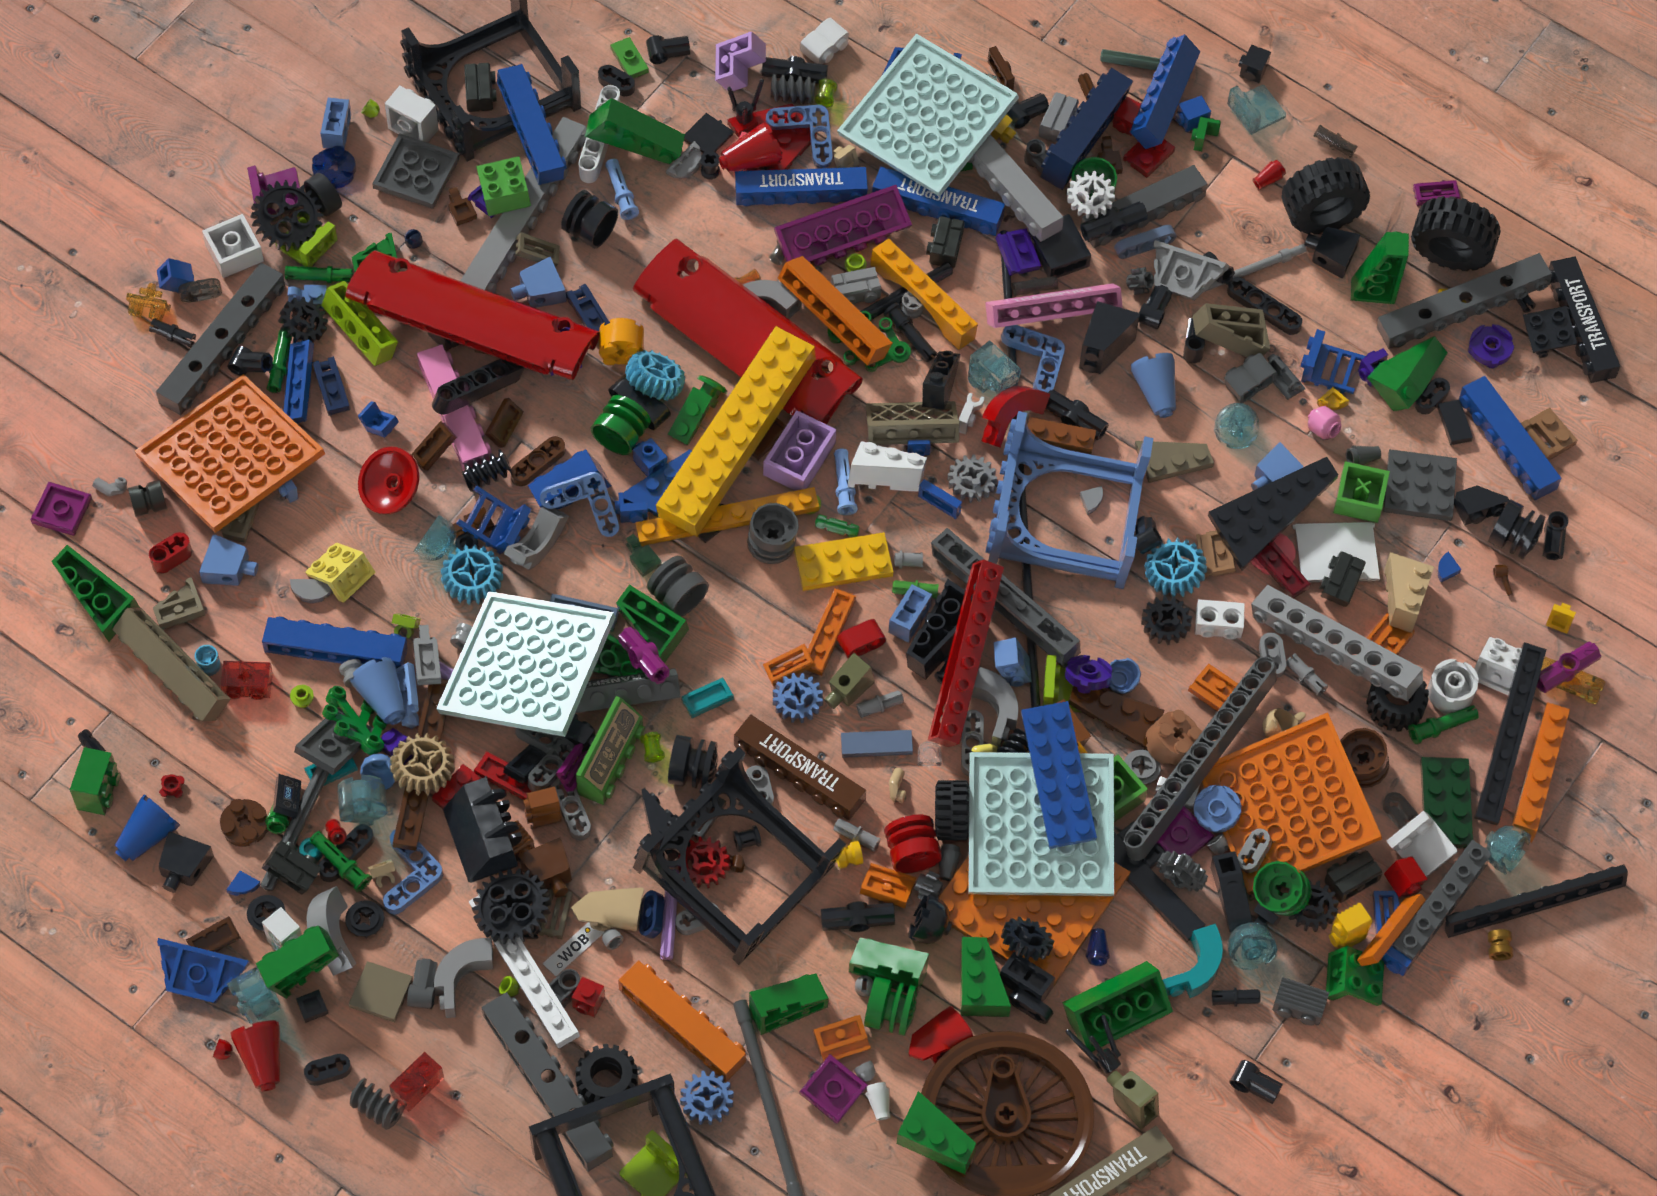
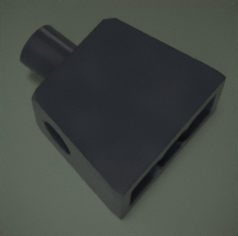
M1326 227L1321 238L1308 234L1304 245L1315 250L1312 259L1313 263L1343 279L1358 247L1360 234Z
M169 831L159 862L160 873L163 877H166L162 887L169 892L176 893L180 883L193 886L214 857L211 846Z

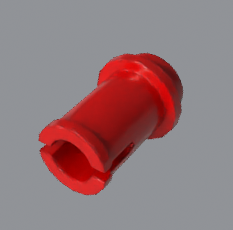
M331 819L325 824L328 840L334 845L342 844L347 837L346 831L340 826L341 824L338 820Z

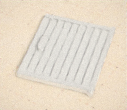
M1308 523L1293 525V529L1296 532L1299 566L1302 575L1309 583L1322 582L1324 576L1329 577L1331 572L1328 565L1332 556L1337 557L1339 552L1343 551L1366 562L1359 581H1379L1380 576L1373 530L1375 523Z

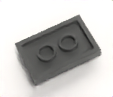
M337 707L338 713L346 716L345 713ZM325 718L295 746L294 752L334 775L361 749V743L348 737L337 735L334 732L337 722ZM366 725L367 729L372 733L373 728Z

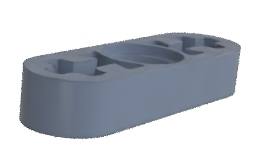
M1164 225L1124 238L1115 244L1114 249L1120 259H1125L1156 249L1154 248L1155 240L1170 244L1176 239L1177 235L1171 225Z

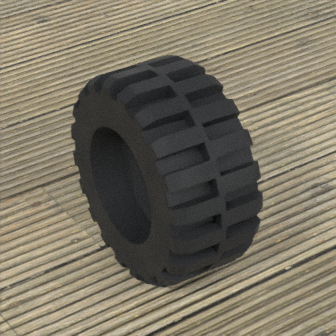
M1331 157L1323 161H1315L1314 164H1308L1302 170L1296 171L1293 177H1290L1286 185H1284L1281 198L1290 222L1295 229L1306 234H1320L1326 227L1340 229L1343 225L1353 222V219L1358 218L1369 204L1370 191L1358 164L1347 158L1337 157L1333 159Z
M1441 196L1437 199L1432 198L1421 206L1413 227L1411 240L1416 251H1419L1422 257L1428 258V261L1431 263H1437L1438 266L1443 268L1448 267L1450 270L1468 271L1471 269L1474 271L1485 267L1493 259L1501 230L1494 214H1490L1488 209L1480 207L1478 203L1469 202L1464 198L1457 199L1452 196L1445 198Z

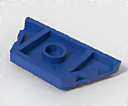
M691 449L623 492L624 503L627 501L630 503L647 502L648 512L658 517L656 504L692 452Z
M158 938L157 941L162 958V970L165 974L166 991L211 1003H216L250 964L248 960Z

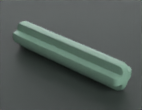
M1102 49L1100 61L1157 70L1160 58Z

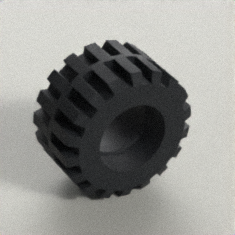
M1423 681L1408 700L1409 704L1403 706L1395 705L1387 699L1386 695L1390 693L1389 691L1371 684L1366 700L1368 705L1367 711L1372 713L1371 719L1373 721L1378 720V725L1380 727H1383V725L1387 726L1389 731H1392V728H1396L1397 732H1401L1403 728L1408 730V726L1411 724L1417 725L1424 715L1429 700V690L1426 689V682Z
M938 780L936 784L935 832L938 840H967L969 837V783L967 780Z
M603 1044V1048L600 1049L598 1045L594 1046L593 1052L587 1050L584 1053V1058L580 1057L578 1061V1067H576L575 1071L578 1095L581 1094L587 1104L638 1085L637 1065L634 1063V1058L632 1055L628 1057V1051L625 1049L619 1051V1046L617 1045L609 1048L608 1044ZM606 1069L614 1070L621 1076L620 1081L612 1087L598 1086L592 1079L599 1071Z

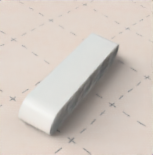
M613 85L602 88L595 110L610 98L620 102L619 89ZM586 137L579 159V177L583 182L593 183L598 179L608 144Z

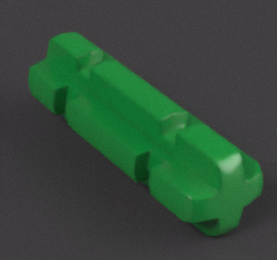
M821 514L817 516L815 521V527L827 528V531L841 535L848 534V537L851 538L857 537L860 531L858 525L852 523L847 525L848 522L831 517L827 519V516Z

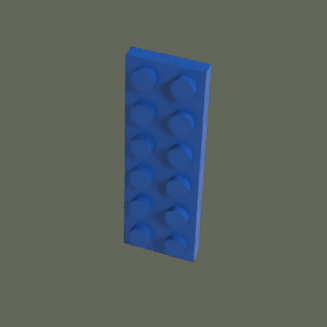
M1068 701L1022 709L1021 715L1049 849L1097 840Z

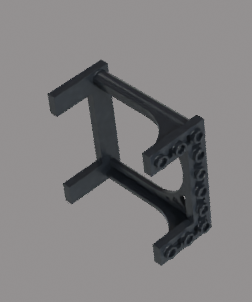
M510 0V14L441 44L429 45L420 43L409 27L401 30L402 40H400V43L404 50L402 57L406 64L404 71L408 78L412 77L417 92L422 93L424 99H430L436 105L438 124L444 126L447 138L454 141L457 153H459V156L463 155L467 162L474 159V151L517 132L510 114L497 118L476 117L466 113L461 105L456 106L451 100L447 90L450 72L460 60L476 51L520 32L559 90L538 101L539 105L544 107L546 118L571 107L573 112L581 109L579 70L569 55L561 58V66L558 64L529 21L527 0ZM430 73H439L443 77L440 80H432L428 75ZM436 86H441L442 89L438 91Z
M740 747L734 752L730 750L721 759L722 763L718 767L719 770L715 774L716 779L711 784L709 782L704 784L699 790V797L696 800L691 798L683 806L684 812L679 817L675 814L666 824L668 828L663 833L656 830L652 835L648 833L640 841V846L636 850L638 853L634 856L635 863L633 866L639 874L644 870L734 953L732 959L738 965L758 947L835 866L846 846L839 838L824 853L773 807L756 789L746 774L742 763L746 753ZM726 794L729 797L730 806L728 809H722L718 805L719 795ZM736 799L739 801L738 805L744 807L743 809L737 810L735 808ZM712 801L715 810L712 813H708L706 808L707 810L710 808ZM721 816H741L757 822L812 871L762 925L758 922L747 935L694 886L686 867V850L692 835L707 821ZM695 822L697 826L692 827L690 823ZM678 837L683 839L681 845L673 844L678 841ZM666 850H675L680 854V858L675 861H668L663 857V853ZM679 866L681 872L678 874L674 867Z
M671 1073L529 1126L532 1153L535 1161L543 1158L557 1196H582L559 1134L647 1101L652 1117L659 1115L678 1162L679 1181L674 1196H717L676 1098L674 1080ZM689 1185V1192H683V1187Z

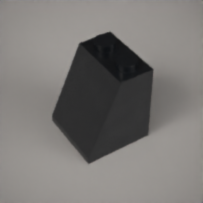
M1097 301L1082 344L1079 368L1089 373L1101 374L1135 341L1140 313Z

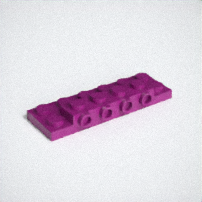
M893 185L776 226L774 232L786 262L803 256L811 264L814 263L815 266H819L827 262L826 258L832 256L835 259L842 258L847 255V251L855 249V252L862 251L868 247V243L875 242L876 245L881 244L887 240L890 234L912 226L897 185Z

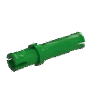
M286 265L285 280L327 281V283L350 282L353 276V269L333 268V266L318 268Z
M280 330L278 333L273 368L269 372L270 377L267 385V390L272 393L281 392L282 381L287 373L286 363L292 341V336L289 338L285 337L288 333L287 331Z

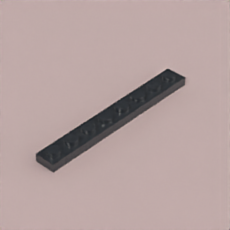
M1525 642L1522 644L1476 809L1475 819L1493 825L1499 824L1547 649Z
M1624 864L1617 867H1609L1606 870L1588 873L1572 880H1564L1555 885L1543 886L1538 890L1527 893L1523 892L1514 897L1499 899L1490 904L1478 905L1466 911L1454 912L1446 916L1445 933L1448 938L1625 887L1628 870Z

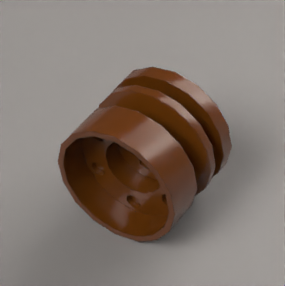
M1358 728L1346 733L1340 741L1360 787L1369 788L1381 783L1387 776L1390 768L1387 745L1383 737L1376 731L1368 728Z

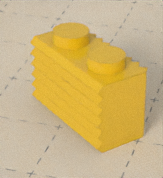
M1357 902V905L1345 909L1344 912L1341 911V914L1337 913L1331 933L1329 934V939L1333 946L1339 949L1345 946L1352 947L1366 939L1373 921L1361 903Z

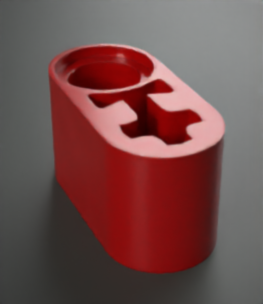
M182 532L172 534L153 546L149 551L152 568L160 574L167 573L188 560L192 555L189 537ZM161 557H164V558H165V559H163V560H161V561H157L158 558H161Z
M869 619L853 626L837 636V641L848 659L853 653L859 657L881 647L887 640L875 619Z

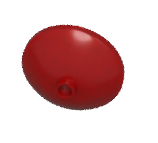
M384 447L375 451L365 461L359 473L358 491L362 502L367 508L379 514L387 515L399 512L411 502L416 494L419 485V468L413 456L401 448Z

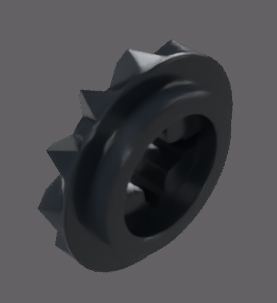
M272 895L259 896L248 906L247 919L255 930L258 929L264 932L262 922L266 917H261L263 915L262 907L268 912H272L271 914L280 907L286 912L283 902Z
M372 901L356 902L346 913V926L356 937L364 936L368 938L370 935H376L380 928H383V910ZM359 913L366 918L370 916V926L364 922L360 924L361 918Z

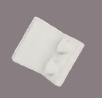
M1489 637L1474 668L1479 678L1478 683L1508 695L1521 648L1508 645L1499 638Z
M1422 811L1387 840L1391 848L1396 850L1402 858L1413 856L1426 877L1458 852L1444 832L1425 811Z

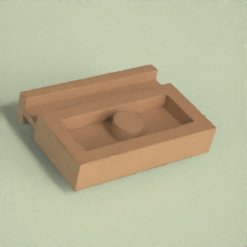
M1217 530L1206 532L1204 535L1196 534L1198 549L1203 551V556L1206 558L1207 572L1205 573V578L1211 575L1219 576L1236 572L1235 560Z

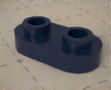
M654 890L648 891L643 896L639 919L640 934L650 939L659 935L663 928L664 896Z

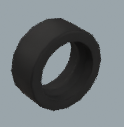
M319 172L304 181L305 191L312 190L310 197H318L315 205H322L320 212L323 215L329 216L342 207V201L337 190L325 175Z

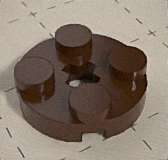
M234 799L231 801L220 817L221 830L226 840L239 847L250 846V843L262 840L268 831L265 824L267 818L266 809L258 802L249 799ZM245 818L248 819L250 825L245 824L244 827H240L239 821Z

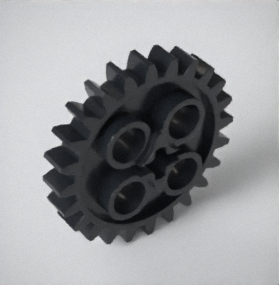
M285 180L283 186H281L276 181L274 188L268 184L266 187L267 191L261 189L259 192L260 196L255 197L254 201L256 203L251 207L254 212L251 213L250 218L256 220L253 221L252 226H259L256 235L263 233L264 236L261 241L269 239V247L276 243L277 250H280L283 245L287 252H289L291 246L297 251L300 244L302 245L307 240L309 241L315 235L317 228L322 226L323 223L319 220L322 219L323 214L318 213L322 205H315L318 197H310L312 190L305 193V185L297 188L296 181H294L292 186H289L288 181ZM291 198L294 200L295 204L290 205L286 202L285 199ZM300 206H302V207L304 208V209H300V210L295 211V210H296L298 207H300ZM272 208L277 214L271 215L267 212V209ZM297 217H304L307 223L299 222ZM275 221H278L275 225H271V224H270V223H273V222H275ZM278 227H285L289 233H282Z
M508 868L507 875H503L499 871L498 878L490 875V883L482 882L485 889L476 890L480 898H473L476 906L472 907V911L475 914L473 918L478 923L479 930L483 931L487 938L491 936L494 942L500 938L503 944H506L507 940L510 939L515 944L516 938L520 937L522 942H525L526 934L533 938L532 930H542L539 923H547L544 915L551 914L547 906L552 905L548 898L550 893L548 889H545L544 882H540L538 875L532 877L529 870L523 875L520 868L513 874L511 868ZM528 891L524 896H519L520 893ZM504 894L502 898L495 899L498 895ZM529 913L525 918H520L522 914ZM505 916L501 921H496L498 917Z

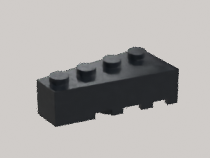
M947 579L942 593L938 595L932 611L926 616L923 627L919 629L906 652L907 667L925 680L944 661L945 657L950 654L966 591L949 579Z

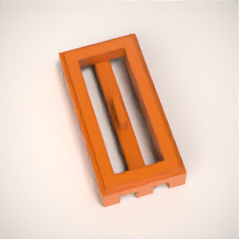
M802 644L764 663L763 666L771 684L775 686L777 682H783L784 676L789 679L792 677V673L797 675L815 666L806 645ZM801 653H804V655H802V656H800V657H798V658H796V659H794V660H792V661H788V662L784 663L782 666H780V667H778V668H776V669H774V670H772V671L770 670L771 668H773V667H775V666H777V665H779V664H781V663H783V662H785V661H787V660H789V659H791V658H793V657H795V656H797V655H799V654H801Z

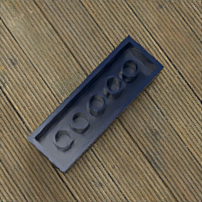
M1113 68L1107 74L1103 73L1097 82L1098 86L1096 88L1092 87L1087 95L1088 100L1086 102L1082 101L1078 107V114L1076 116L1072 115L1066 125L1068 128L1066 130L1062 129L1056 139L1058 142L1056 144L1052 143L1047 150V157L1041 165L1043 171L1040 177L1061 190L1065 188L1072 178V172L1077 163L1087 157L1114 119V114L1128 95L1133 83L1132 79Z

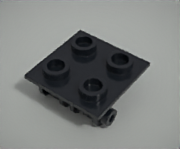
M1567 306L1523 314L1532 352L1539 355L1540 358L1547 357L1549 350L1577 345Z

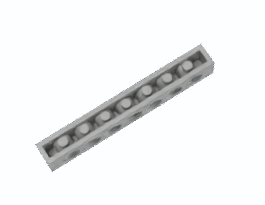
M1268 584L1251 603L1252 616L1259 623L1269 625L1277 633L1285 634L1297 644H1303L1311 648L1314 653L1329 658L1338 666L1342 665L1354 675L1362 676L1369 680L1374 686L1384 688L1396 698L1408 701L1423 683V668Z

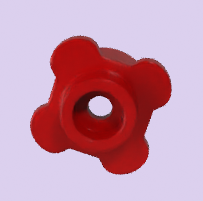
M173 774L163 776L161 778L162 788L159 790L162 797L174 796L175 798H180L183 795L182 785L185 783L184 778Z

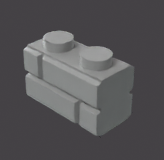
M1058 92L1054 93L1040 124L1039 136L1057 143L1056 139L1061 130L1068 128L1066 125L1071 116L1078 114V99L1070 96L1066 97V95Z
M875 267L831 275V284L853 305L864 301L872 303L881 298V285Z

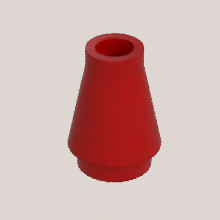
M1278 160L1270 161L1253 178V183L1258 189H1262L1267 185L1283 179V176L1286 174L1285 168Z

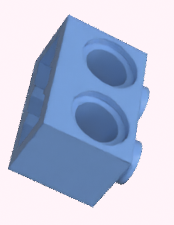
M327 98L320 132L323 148L345 150L352 115L348 99Z
M911 584L889 619L888 633L909 643L931 608L932 594Z
M1017 638L994 642L995 667L1009 685L1019 687L1024 685V683L1032 682L1030 657Z

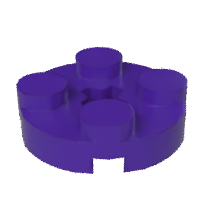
M1492 324V327L1481 325L1471 334L1468 352L1477 362L1492 369L1497 368L1499 365L1506 363L1512 356L1514 350L1512 335L1507 329L1499 325ZM1486 343H1495V348H1489Z
M1079 655L1068 661L1065 669V678L1070 684L1077 687L1079 692L1089 693L1091 690H1099L1110 686L1112 667L1104 659L1097 658L1096 661L1091 660L1090 655Z

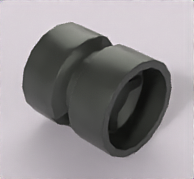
M160 480L147 483L144 488L141 485L128 488L135 517L148 514L150 509L154 512L167 509Z

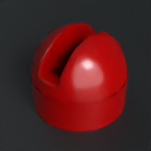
M219 1038L213 1057L226 1060L231 1057V1054L226 1051H233V1047L228 1041Z

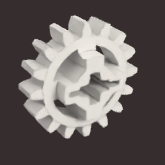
M1087 171L1084 172V177L1076 175V182L1071 181V188L1067 189V195H1069L1067 202L1072 203L1071 210L1078 209V216L1086 213L1087 219H1089L1090 214H1093L1095 218H1098L1099 212L1105 215L1106 208L1111 209L1112 202L1115 201V195L1113 194L1115 188L1111 186V180L1104 181V174L1097 177L1096 171H1093L1092 176H1089ZM1091 190H1093V196H1091V200H1089V194H1091Z

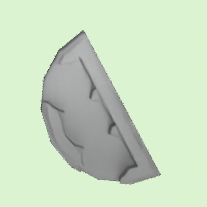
M695 141L666 170L667 175L683 179L692 176L698 171L701 166L702 154L700 147Z
M290 579L292 592L303 602H322L324 598L333 593L328 584L316 579Z

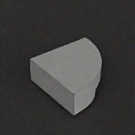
M1102 486L1080 492V498L1087 515L1094 512L1100 505L1103 497Z

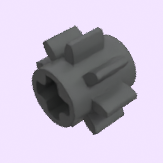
M1146 267L1131 269V274L1127 276L1126 284L1130 290H1134V295L1149 293V288H1152L1154 284V278L1150 272H1146Z
M929 871L926 875L920 874L914 890L919 893L917 898L922 899L927 894L938 898L943 887V883L939 881V874Z

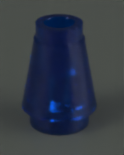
M1095 928L1091 931L1086 952L1088 962L1094 966L1105 965L1110 958L1106 931L1101 928Z

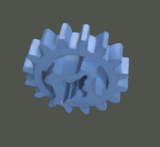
M792 673L791 679L784 676L783 683L777 682L776 689L773 690L774 698L772 703L773 706H776V713L783 712L782 719L784 720L788 716L791 717V723H794L796 718H799L801 723H804V717L812 720L813 713L819 714V707L823 705V690H819V682L813 684V677L805 679L804 673L800 675V678H796L795 673Z
M702 1071L699 1078L693 1074L692 1082L685 1081L687 1089L684 1088L680 1091L681 1096H683L680 1098V1105L684 1106L683 1113H690L691 1121L699 1118V1125H702L704 1120H708L709 1125H712L715 1118L721 1122V1114L728 1116L729 1109L727 1107H733V1100L731 1098L734 1097V1093L729 1090L731 1088L730 1082L723 1084L724 1076L721 1075L715 1078L714 1071L710 1073V1076H706L705 1071ZM708 1095L710 1100L706 1101L704 1096Z

